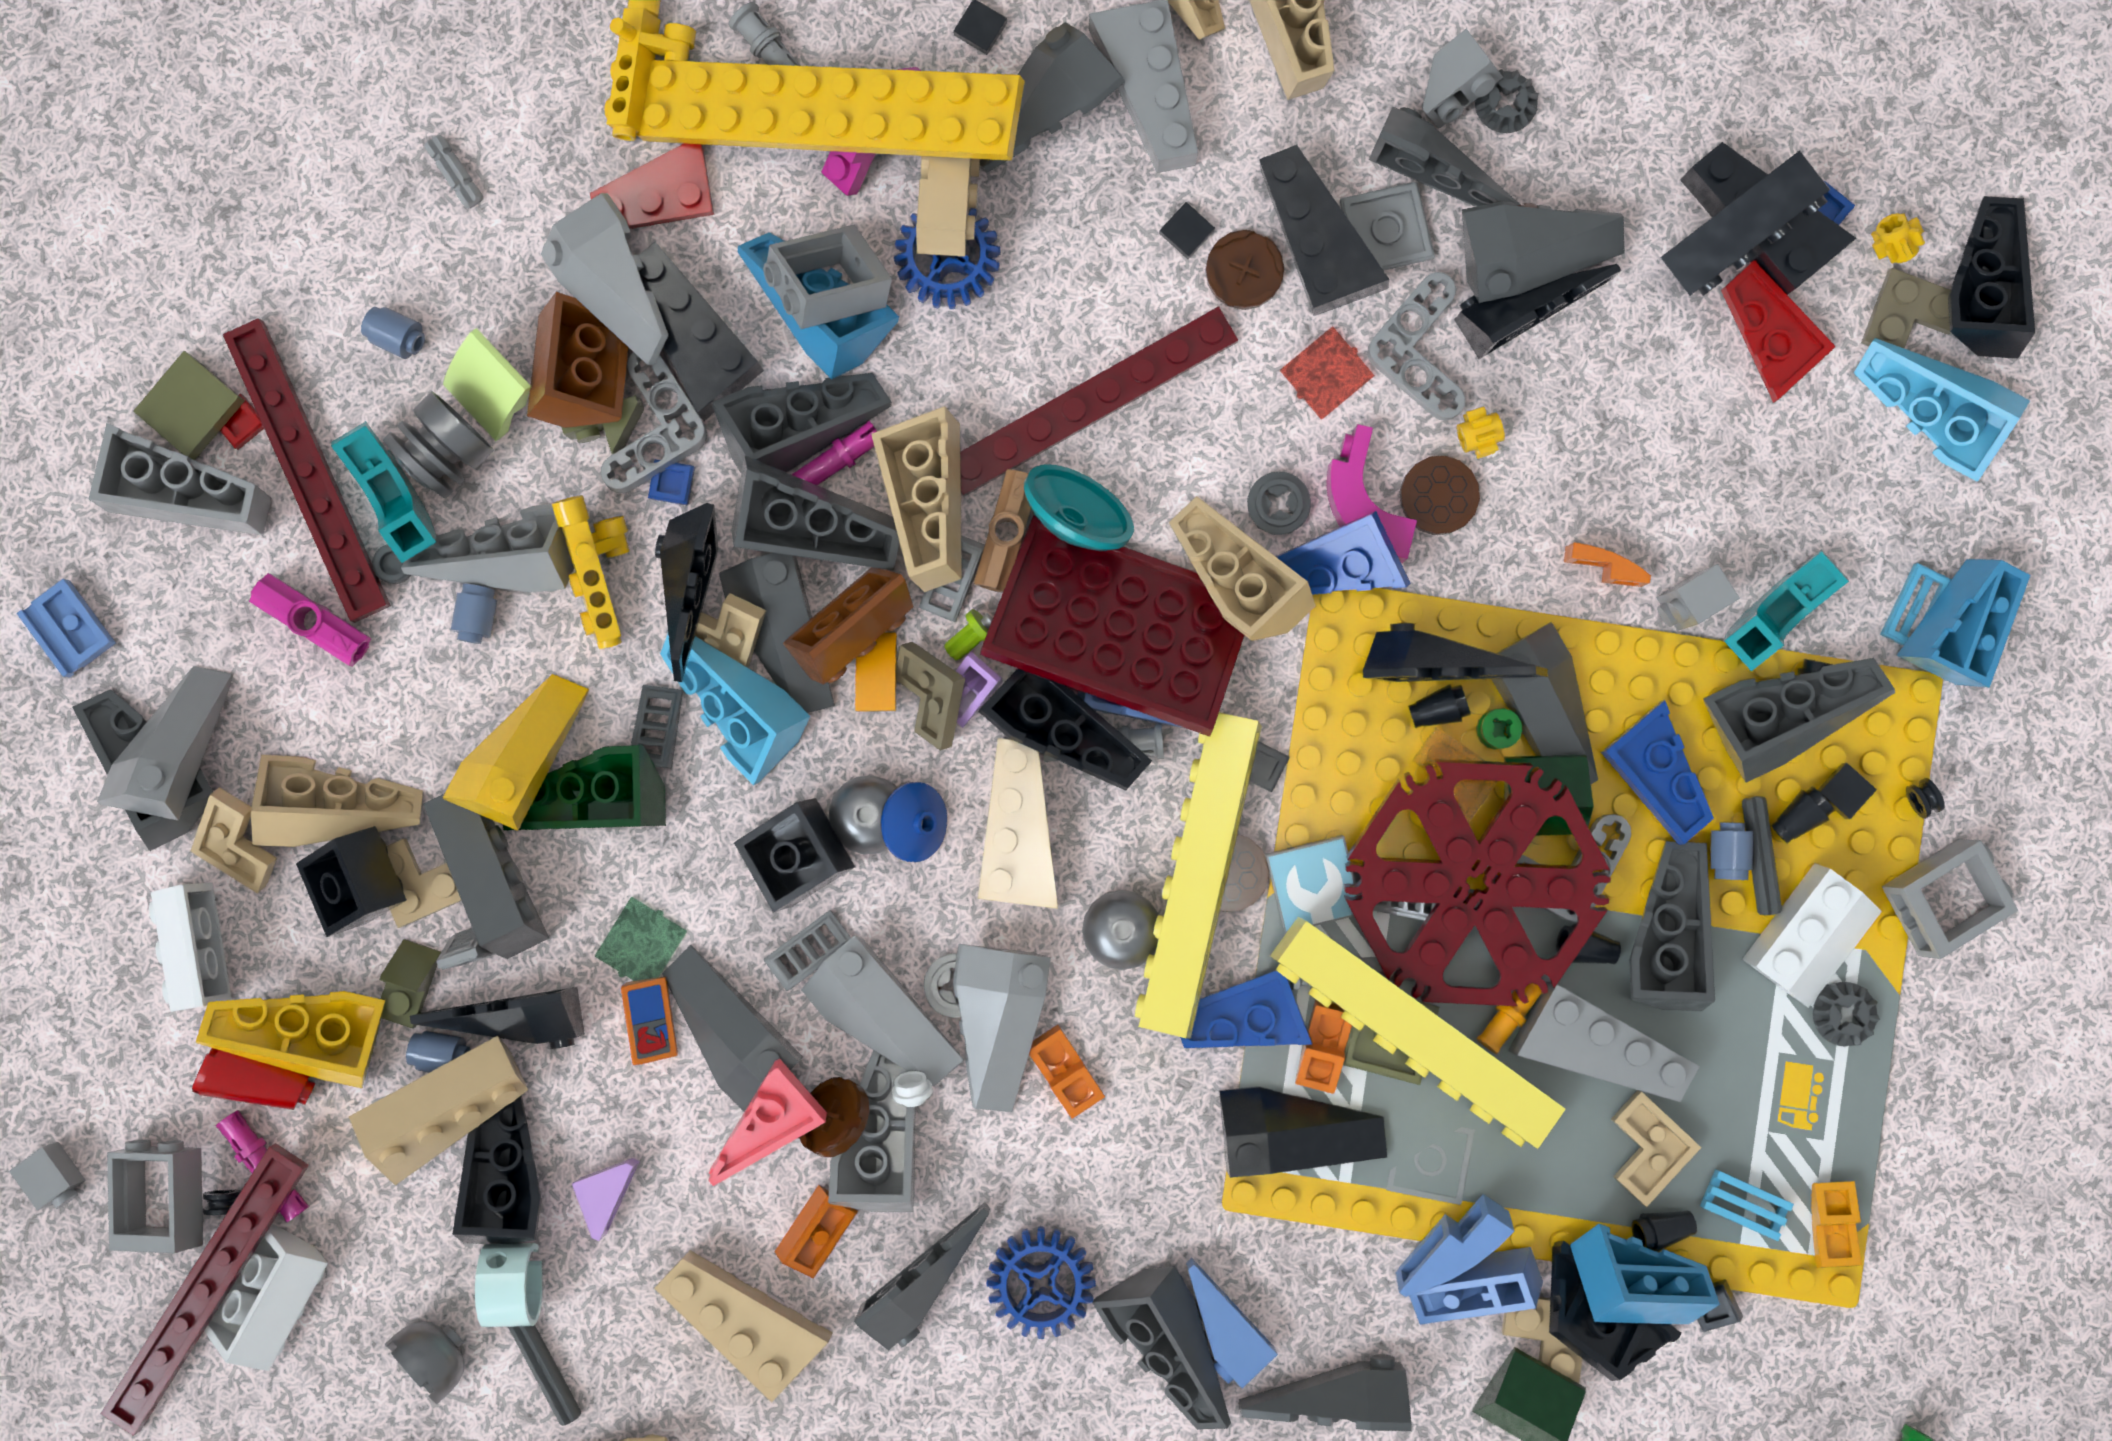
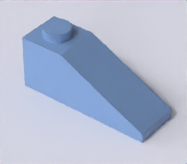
M1531 1247L1493 1252L1476 1266L1456 1278L1409 1297L1420 1325L1536 1309L1543 1279Z
M1191 1258L1186 1262L1211 1350L1216 1360L1214 1368L1228 1384L1235 1380L1241 1388H1244L1278 1355L1276 1349L1195 1260Z

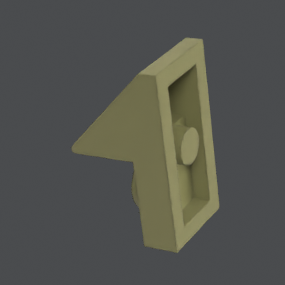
M635 395L623 399L622 418L618 422L561 428L566 437L570 440L577 439L578 443L594 441L601 437L599 431L604 430L611 453L614 454L626 446L644 411L642 401Z
M403 939L379 979L386 982L380 998L385 1000L382 1019L412 1029L416 1028V1025L411 1024L410 1016L422 1011L437 968L436 960L441 951Z

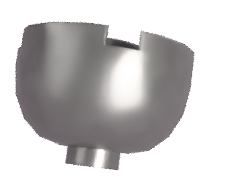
M873 775L856 777L844 783L833 796L829 808L830 825L837 838L848 850L867 855L882 853L888 849L882 837L881 816L887 799L897 789L889 780Z
M1118 890L1105 893L1091 904L1084 916L1082 933L1085 946L1095 960L1108 968L1127 970L1139 967L1147 961L1149 954L1153 955L1156 951L1159 939H1156L1153 932L1159 914L1149 900L1136 892Z
M416 1322L397 1332L385 1343V1346L392 1351L391 1354L420 1388L422 1386L425 1387L430 1393L428 1397L436 1404L454 1389L464 1372V1358L458 1349L464 1341L449 1324L442 1330L432 1322Z

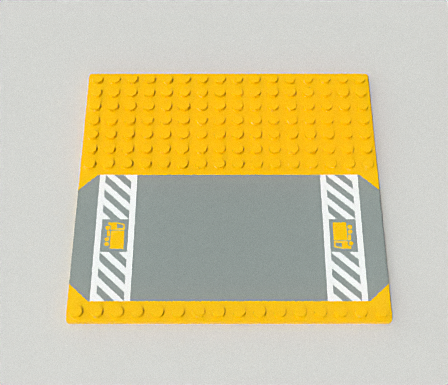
M1373 588L1366 591L1342 590L1326 594H1313L1316 606L1309 613L1288 754L1290 758L1286 767L1274 852L1343 835L1349 853L1398 778L1403 789L1409 792L1411 789L1405 781L1404 774L1409 772L1415 782H1424L1428 777V773L1423 765L1426 762L1433 766L1437 776H1441L1440 767L1434 759L1504 762V757L1536 756L1523 733H1521V737L1516 744L1509 748L1495 750L1484 746L1477 737L1476 726L1483 714L1494 709H1508L1491 679L1385 682L1363 678V668L1376 632L1390 631V624L1412 623L1415 624V630L1498 653L1552 622L1573 659L1598 781L1591 784L1594 807L1588 828L1590 830L1597 818L1610 814L1622 816L1631 827L1630 841L1610 877L1611 883H1607L1602 892L1603 895L1608 896L1609 904L1604 906L1595 905L1597 908L1606 907L1608 911L1594 931L1612 940L1619 941L1621 945L1620 957L1616 964L1571 963L1558 982V985L1700 1066L1681 1102L1646 1092L1643 1093L1702 1148L1647 1207L1642 1205L1613 1177L1640 1148L1611 1120L1637 1091L1636 1089L1508 1052L1521 1028L1518 1026L1500 1048L1498 1054L1491 1052L1478 1042L1476 1038L1482 1034L1498 1012L1495 1009L1497 1005L1424 1002L1439 1006L1438 1017L1566 1109L1541 1146L1537 1149L1526 1141L1522 1147L1515 1144L1501 1133L1505 1128L1503 1124L1494 1118L1490 1124L1486 1123L1469 1110L1473 1103L1461 1095L1459 1100L1456 1101L1439 1089L1437 1086L1441 1080L1431 1072L1425 1078L1422 1076L1421 1084L1417 1085L1343 1065L1335 1093L1331 1094L1295 1084L1303 1045L1245 1046L1239 1088L1263 1087L1289 1095L1301 1096L1314 1101L1383 1116L1387 1158L1232 1178L1229 1177L1226 1171L1222 1196L1223 1208L1226 1211L1422 1241L1445 1214L1459 1222L1484 1194L1509 1211L1514 1227V1232L1494 1252L1531 1247L1535 1259L1552 1262V1247L1555 1242L1565 1241L1570 1245L1597 1224L1609 1227L1611 1234L1627 1240L1631 1236L1633 1237L1632 1221L1639 1219L1642 1213L1683 1212L1688 1210L1695 1218L1697 1233L1665 1248V1250L1707 1266L1712 1283L1726 1279L1731 1290L1845 1308L1856 1307L1859 1302L1908 935L1882 886L1916 866L1919 861L1924 819L1918 816L1911 807L1906 795V788L1913 784L1918 787L1920 780L1924 778L1930 779L1943 679L1930 672L1879 665L1895 688L1893 695L1783 766L1745 783L1723 745L1703 698L1742 680L1755 678V682L1777 679L1781 678L1780 674L1794 672L1795 675H1798V668H1802L1804 659L1834 665L1852 662V660L1779 649L1751 671L1722 640L1382 588ZM1448 684L1451 687L1462 685L1471 715L1463 717V722L1415 728L1408 705L1416 703V701ZM1664 700L1670 711L1668 716L1676 735H1680L1685 747L1682 750L1691 772L1696 774L1714 817L1711 822L1688 841L1707 843L1715 1002L1703 1011L1661 1010L1631 1000L1630 955L1664 843L1666 841H1676L1601 752L1656 704ZM1842 763H1848L1877 789L1851 819H1844L1835 810L1828 816L1829 821L1791 840L1788 844L1771 827L1801 790L1806 792L1812 786L1818 790ZM1462 780L1454 787V796L1477 841L1504 803V781ZM1763 796L1767 800L1782 906L1814 863L1832 869L1863 892L1882 911L1823 988L1824 990L1826 987L1838 982H1851L1868 989L1872 998L1878 1002L1876 1008L1880 1020L1875 1025L1874 1035L1864 1040L1861 1045L1843 1047L1832 1044L1824 1039L1818 1032L1813 1020V1007L1816 999L1809 1008L1742 960L1775 915L1764 916L1759 915L1757 912L1752 870L1748 871V880L1715 879V869H1711V830L1719 831L1720 823H1745L1742 801L1745 798ZM1402 810L1396 815L1376 847V852L1381 858L1441 860L1418 815L1412 810ZM1615 822L1611 826L1604 825L1601 831L1606 833V838L1602 846H1598L1600 851L1604 852L1609 858L1612 851L1604 850L1610 839L1618 840L1620 834L1615 831L1617 826ZM1540 835L1533 838L1523 855L1539 864L1571 866L1579 846L1573 835ZM1350 859V861H1356L1361 864L1363 862L1362 860ZM1595 870L1592 873L1602 872V870ZM1353 872L1355 883H1357L1361 876L1359 873ZM1484 872L1477 878L1471 876L1467 878L1466 881L1470 885L1469 894L1470 892L1473 893L1475 889L1483 891L1486 888L1483 882ZM1271 878L1269 881L1255 978L1276 971L1280 963L1270 957V955L1286 934L1283 931ZM1481 899L1479 900V902H1478V903L1476 904V906L1474 907L1475 909L1478 907V905H1479L1480 902L1482 901ZM1425 903V906L1431 907L1432 903ZM1512 907L1536 954L1541 958L1548 959L1557 954V938L1562 927L1577 924V922L1562 919L1544 908ZM1373 911V917L1386 942L1396 952L1405 951L1424 922L1423 920ZM1354 916L1314 926L1357 958L1376 957ZM1476 926L1473 927L1443 972V980L1448 985L1489 988L1496 985L1500 979L1499 970ZM1544 974L1542 976L1545 983L1551 982L1547 975ZM1416 980L1403 981L1399 988L1412 997L1411 990L1415 986ZM1310 985L1300 986L1299 990H1292L1307 1028L1315 1003V998L1308 994L1312 988ZM1425 985L1424 992L1415 999L1416 1001L1422 1002L1421 997L1426 993L1428 986ZM1855 1004L1849 1008L1834 1005L1843 1016L1840 1025L1845 1021L1859 1023L1852 1014ZM1461 1127L1475 1130L1461 1205L1386 1190L1389 1172L1396 1167L1393 1186L1456 1198L1468 1134L1455 1131ZM1435 1144L1445 1152L1446 1166L1438 1175L1426 1176L1416 1168L1415 1155L1420 1153L1418 1161L1423 1170L1427 1172L1438 1170L1442 1165V1155L1438 1150L1428 1148ZM1715 1169L1794 1204L1792 1210L1786 1214L1787 1222L1785 1227L1781 1226L1779 1241L1700 1207ZM1855 1181L1861 1219L1860 1223H1856L1862 1265L1816 1268L1811 1211L1812 1184ZM1720 1182L1719 1189L1773 1213L1776 1212L1777 1205L1726 1182ZM1717 1196L1712 1201V1203L1765 1227L1769 1228L1772 1222Z

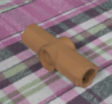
M1006 470L994 515L989 523V532L974 585L1003 593L1024 540L1026 526L1031 513V507L1028 504L1024 491V480L1028 473L1018 470ZM1011 522L1016 525L1018 534L1013 540L1002 541L996 536V529L1001 523Z

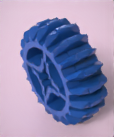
M970 208L969 215L975 216V220L977 216V210L975 208ZM912 213L910 218L915 227L902 225L900 228L901 233L907 239H897L895 241L896 249L902 253L894 256L895 264L904 266L897 272L899 279H910L905 286L908 293H913L921 287L918 293V301L924 303L932 294V304L937 309L941 306L942 298H947L949 309L956 308L955 297L959 296L962 297L965 306L970 305L971 299L968 292L971 290L979 298L983 297L984 290L979 284L980 281L985 285L992 286L994 284V277L987 271L996 272L1000 269V263L992 259L1001 255L1000 246L992 245L997 240V233L991 230L985 232L989 226V220L984 217L975 222L974 239L980 248V257L977 265L970 262V258L967 255L955 256V259L948 257L944 262H941L940 255H930L933 261L930 265V273L925 277L915 264L917 214ZM952 272H957L964 276L966 274L969 275L956 283H938L939 281L942 282L944 277Z
M1043 1226L1038 1227L1037 1239L1031 1240L1029 1230L1023 1229L1022 1240L1024 1243L1019 1244L1015 1237H1008L1007 1243L1012 1251L1009 1252L1001 1247H998L996 1250L997 1257L1004 1263L994 1261L989 1264V1270L999 1275L987 1278V1287L999 1289L989 1295V1302L991 1304L1003 1302L996 1310V1316L1002 1318L1010 1313L1011 1316L1007 1322V1327L1012 1330L1018 1322L1023 1323L1021 1334L1024 1337L1029 1335L1031 1327H1037L1038 1339H1044L1045 1327H1051L1053 1335L1058 1337L1061 1335L1059 1325L1061 1322L1072 1330L1075 1328V1322L1071 1314L1073 1313L1080 1318L1086 1316V1310L1079 1302L1091 1304L1094 1300L1090 1292L1083 1290L1096 1286L1095 1278L1083 1276L1093 1271V1263L1083 1262L1079 1264L1086 1256L1085 1248H1078L1072 1253L1070 1250L1075 1244L1073 1236H1069L1063 1245L1058 1243L1061 1236L1059 1229H1054L1051 1240L1045 1239V1228ZM1034 1252L1054 1254L1041 1265H1033L1021 1260L1023 1256ZM1064 1261L1071 1268L1075 1278V1287L1071 1296L1064 1292V1288L1056 1281V1276ZM1011 1269L1019 1274L1018 1278L1026 1285V1291L1018 1304L1012 1298L1008 1288L1007 1278ZM1050 1271L1048 1286H1052V1289L1042 1286L1032 1295L1034 1280H1030V1277L1041 1279ZM1041 1301H1049L1056 1306L1058 1304L1062 1306L1050 1313L1038 1314L1029 1312L1030 1309H1033Z

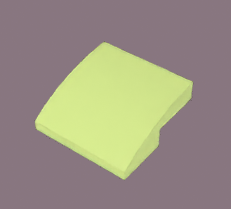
M477 328L469 333L459 347L443 381L444 387L495 441L502 438L509 431L513 414L526 406L531 388L529 383Z

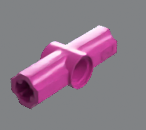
M267 573L262 579L258 580L251 591L250 603L288 626L294 634L305 637L348 666L353 667L363 658L369 648L371 640L369 636L333 614L326 606L314 602L271 573ZM314 610L317 615L316 624L307 630L304 625L305 615L309 611Z

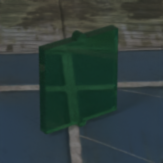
M631 897L598 949L595 957L619 971V977L627 976L633 981L658 978L686 935L687 930L664 917L662 910L655 911L634 897Z

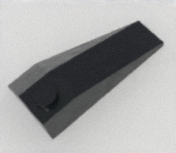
M705 503L670 519L665 535H659L656 542L655 557L661 559L673 678L676 682L683 681L718 553L715 506L710 503Z
M1017 669L978 711L1009 739L1125 791L1152 762L1147 755L1066 685L1021 669Z
M1263 1087L1219 1090L1226 1171L1230 1178L1274 1174L1387 1158L1383 1116L1314 1101L1301 1096L1289 1095Z
M522 1095L468 1133L452 1233L463 1243L505 1244L536 1240L542 1198Z

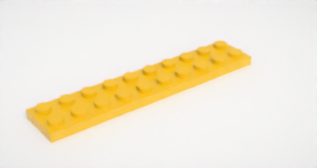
M652 60L641 127L637 136L643 141L1012 161L1025 81L1020 75Z

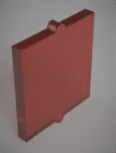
M1333 326L1280 369L1283 376L1298 392L1297 398L1304 399L1321 420L1375 376L1358 357L1357 348H1351Z

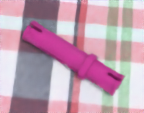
M870 420L867 421L865 425L840 441L839 438L832 442L834 446L791 475L815 485L821 484L844 467L848 466L851 468L856 465L854 460L874 448L871 434L877 432Z
M237 1110L216 1124V1127L237 1155L234 1157L238 1163L243 1162L247 1169L253 1173L267 1151L265 1147L267 1142L263 1137H257L255 1132L246 1123L240 1111ZM294 1189L280 1213L288 1223L310 1206Z

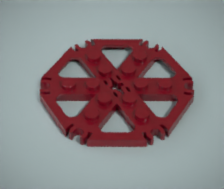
M1434 759L1441 770V776H1437L1433 766L1426 762L1423 765L1428 773L1427 779L1422 783H1417L1409 772L1405 773V781L1411 789L1409 792H1406L1398 778L1347 854V860L1358 859L1363 862L1362 864L1356 861L1345 863L1346 872H1357L1361 877L1356 884H1344V891L1350 895L1360 893L1362 895L1355 897L1344 895L1345 900L1387 979H1390L1396 969L1401 968L1394 975V985L1399 988L1406 978L1416 980V984L1411 990V995L1415 999L1422 995L1426 985L1428 989L1421 997L1422 1002L1518 1006L1511 994V990H1515L1520 1001L1526 1004L1529 1002L1525 994L1526 986L1534 983L1539 986L1543 994L1548 993V986L1542 977L1545 974L1550 978L1551 984L1555 988L1608 911L1606 907L1597 908L1592 907L1591 904L1603 906L1609 904L1607 895L1594 894L1593 890L1598 883H1611V878L1604 872H1592L1602 869L1610 871L1568 787L1564 785L1562 792L1553 798L1560 791L1562 782L1554 778L1548 787H1539L1538 780L1544 771L1538 766L1532 769L1528 780H1525L1527 772L1533 767L1531 763ZM1462 780L1504 781L1510 785L1511 793L1477 841L1454 796V787ZM1402 810H1412L1418 815L1441 860L1381 858L1376 852V847L1396 815ZM1551 816H1560L1565 819L1582 853L1581 861L1576 866L1517 863L1544 822ZM1484 872L1483 882L1486 888L1483 891L1475 889L1473 893L1470 892L1469 894L1470 885L1466 881L1469 876L1477 878ZM1499 872L1500 874H1499V876L1497 877V879H1496V880H1493V879L1495 878V876L1497 875V873ZM1481 899L1482 901L1480 902V904L1478 905V907L1475 909L1474 907L1476 906V904H1477V903L1479 902V900ZM1382 901L1436 903L1403 952H1396L1389 947L1373 917L1374 907ZM1512 907L1570 909L1577 915V924L1555 956L1548 959L1541 958L1536 954ZM1476 926L1499 970L1500 979L1496 985L1489 988L1448 985L1443 980V972L1473 927Z

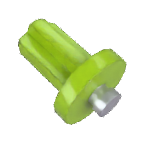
M971 609L965 615L968 624L945 643L944 648L955 661L962 659L981 641L985 640L993 619L988 613L982 616L975 609Z

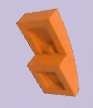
M1575 542L1565 547V563L1603 567L1601 583L1635 587L1650 584L1651 575L1637 564L1614 552Z
M1315 999L1307 1028L1313 1044L1303 1045L1295 1084L1331 1094L1335 1093L1345 1060L1344 1051L1352 1027L1351 1024L1340 1017L1345 1010L1338 1005L1330 1004L1327 1008Z
M1059 1025L1054 1026L1033 1040L1029 1055L1048 1081L1050 1088L1071 1119L1105 1098L1102 1090Z

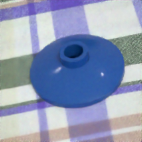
M909 782L894 790L887 799L881 816L882 837L888 850L900 860L921 862L931 857L941 846L946 834L947 810L940 794L930 785L921 782Z

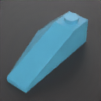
M1874 338L1854 371V374L1886 407L1897 405L1911 419L1906 427L1914 435L1923 431L1938 446L1932 453L1940 462L1977 482L2030 402V400L1992 380Z
M667 634L660 655L673 674L669 635ZM695 636L683 681L678 683L686 694L692 695L697 693L704 711L700 716L706 727L716 723L727 740V743L720 747L724 755L754 786L799 742L810 715L785 690Z

